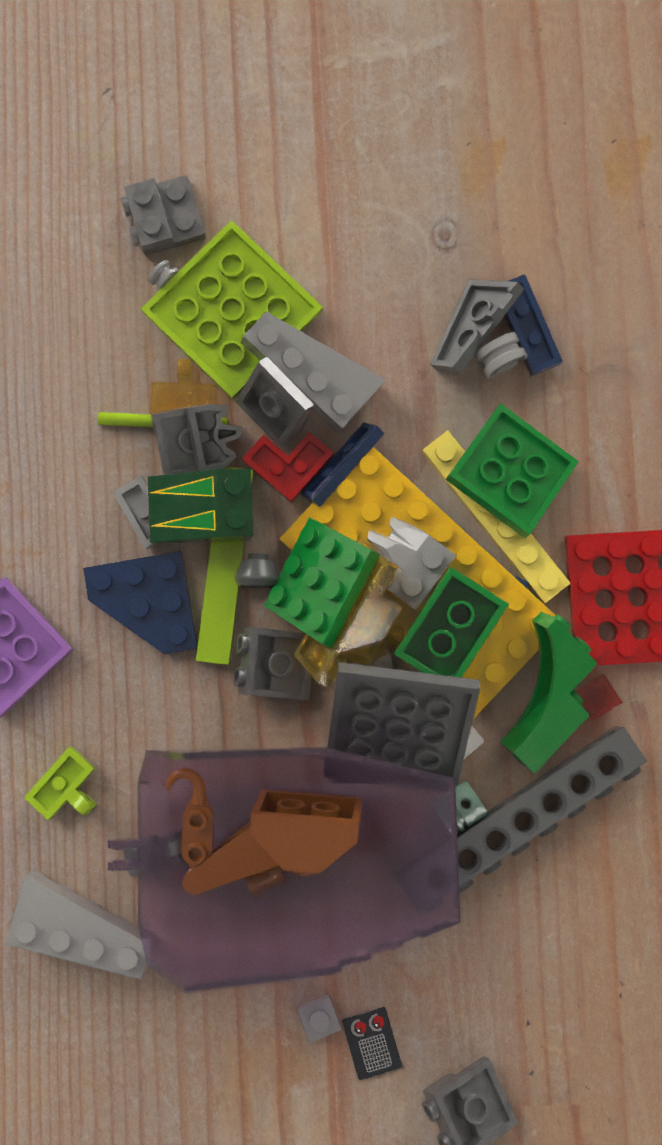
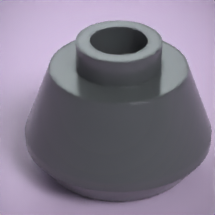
M249 553L248 559L241 561L235 575V581L240 587L273 588L278 581L279 575L274 561L268 560V554Z

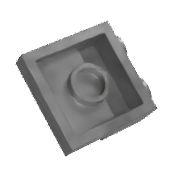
M187 175L157 184L155 178L124 187L126 196L120 198L126 217L132 216L135 226L129 227L135 247L141 245L145 256L206 239Z
M268 357L258 362L236 400V403L280 448L299 434L309 419L307 414L314 405Z
M258 627L244 628V634H239L236 644L237 653L242 654L241 667H236L233 674L234 687H238V694L309 701L315 639L301 632Z
M481 1057L457 1074L449 1072L422 1090L426 1098L422 1102L423 1110L431 1122L436 1121L441 1132L437 1135L439 1145H489L519 1124L492 1063L487 1057Z

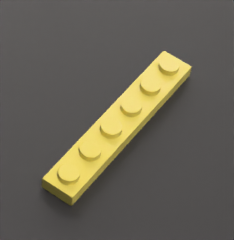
M447 430L422 450V454L521 578L529 582L528 586L537 598L545 604L571 583L532 534L523 538L445 480L465 452Z

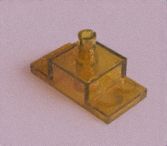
M359 539L358 543L379 553L380 556L333 647L325 646L305 634L294 654V657L319 684L330 687L334 678L337 677L339 662L343 663L348 658L364 666H369L383 641L390 646L396 647L401 642L394 639L393 635L401 639L404 637L403 627L393 624L403 607L384 592L393 582L395 572L399 566L361 539Z

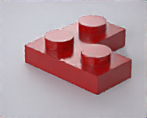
M310 431L289 455H286L267 437L262 435L242 458V461L292 504L334 456V452Z

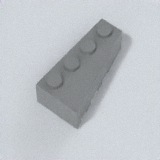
M268 312L263 314L240 342L259 361L268 357L314 404L311 409L335 432L341 430L386 381L384 378Z

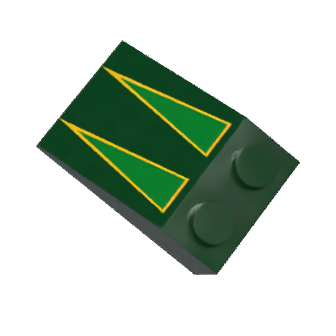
M215 469L148 476L150 543L250 541L253 537L251 469Z

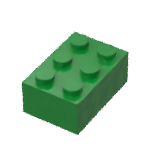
M450 566L394 654L423 673L462 678L509 603Z

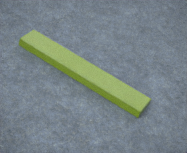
M226 467V468H224V469H242V468ZM251 470V491L254 475L253 470ZM245 541L211 542L196 661L230 665L240 587L235 581V575L243 560Z

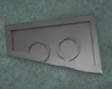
M469 279L430 365L437 371L460 374L523 292L524 288L518 282Z

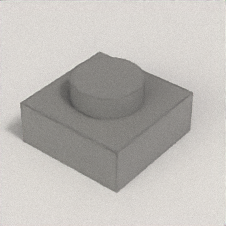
M330 994L298 1006L297 1010L310 1043L342 1030Z

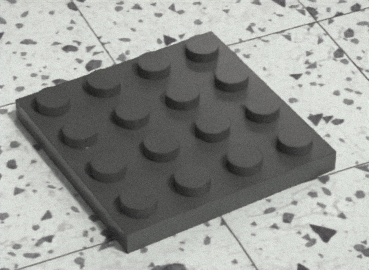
M339 662L324 772L455 788L458 785L480 693V680Z

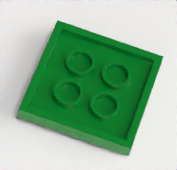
M500 403L445 480L523 538H526L531 534L579 461Z
M309 517L264 606L319 643L332 648L380 554Z

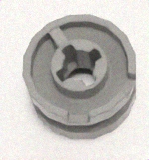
M515 332L496 338L476 352L475 356L478 362L483 363L485 366L483 371L487 379L496 377L497 373H505L518 365L517 359L520 358L521 361H524L527 358L524 348H520L517 344L519 339Z

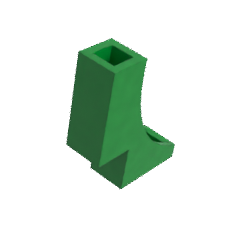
M542 611L532 621L536 630L540 652L539 671L535 689L518 722L500 741L519 763L534 774L589 717L588 712L581 706L584 700L573 689L597 665V662L589 655L592 651L591 648L579 637L574 638L570 634L569 630L572 627L564 618L558 614L553 617Z

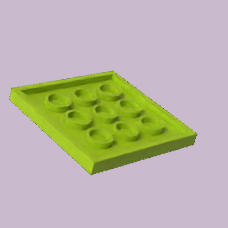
M231 220L141 308V311L225 394L234 400L241 393L259 362L240 342L263 314L268 312L303 332L323 312V306Z

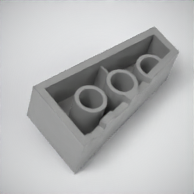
M36 869L24 876L6 945L137 979L142 978L148 967L155 935L119 915H113L101 908V905L92 900H86L72 892V889L65 885L58 884L45 877V874Z

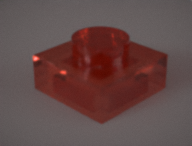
M605 674L599 675L575 690L584 700L582 706L588 712L591 720L598 719L623 703Z

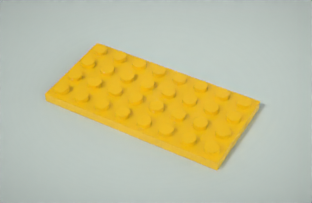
M374 447L360 460L358 465L321 507L312 503L279 538L292 551L300 536V532L310 517L378 553L367 541L369 529L386 536L391 535L392 529L389 523L391 517L414 525L456 555L416 610L373 578L368 577L353 609L396 649L450 566L509 603L462 677L480 680V693L474 718L539 650V642L532 622L533 619L541 611L550 616H555L549 608Z

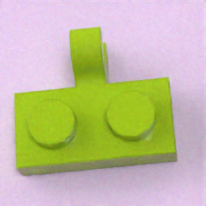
M69 746L26 794L24 799L47 820H52L67 802L81 815H89L98 804L90 796L79 790V788L97 768L73 746Z

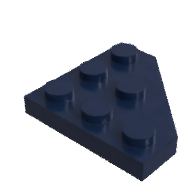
M181 551L83 568L88 600L163 654L197 649L198 644L183 553Z

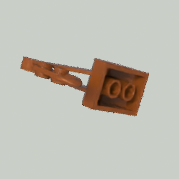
M182 768L172 772L166 780V790H171L173 783L180 778L189 780L193 786L191 799L182 817L181 844L182 857L190 867L183 878V888L191 895H199L213 888L276 866H280L284 871H292L298 876H310L314 873L320 874L358 842L363 797L261 789L251 812V821L213 850L215 815L206 795V784L202 776L193 769Z

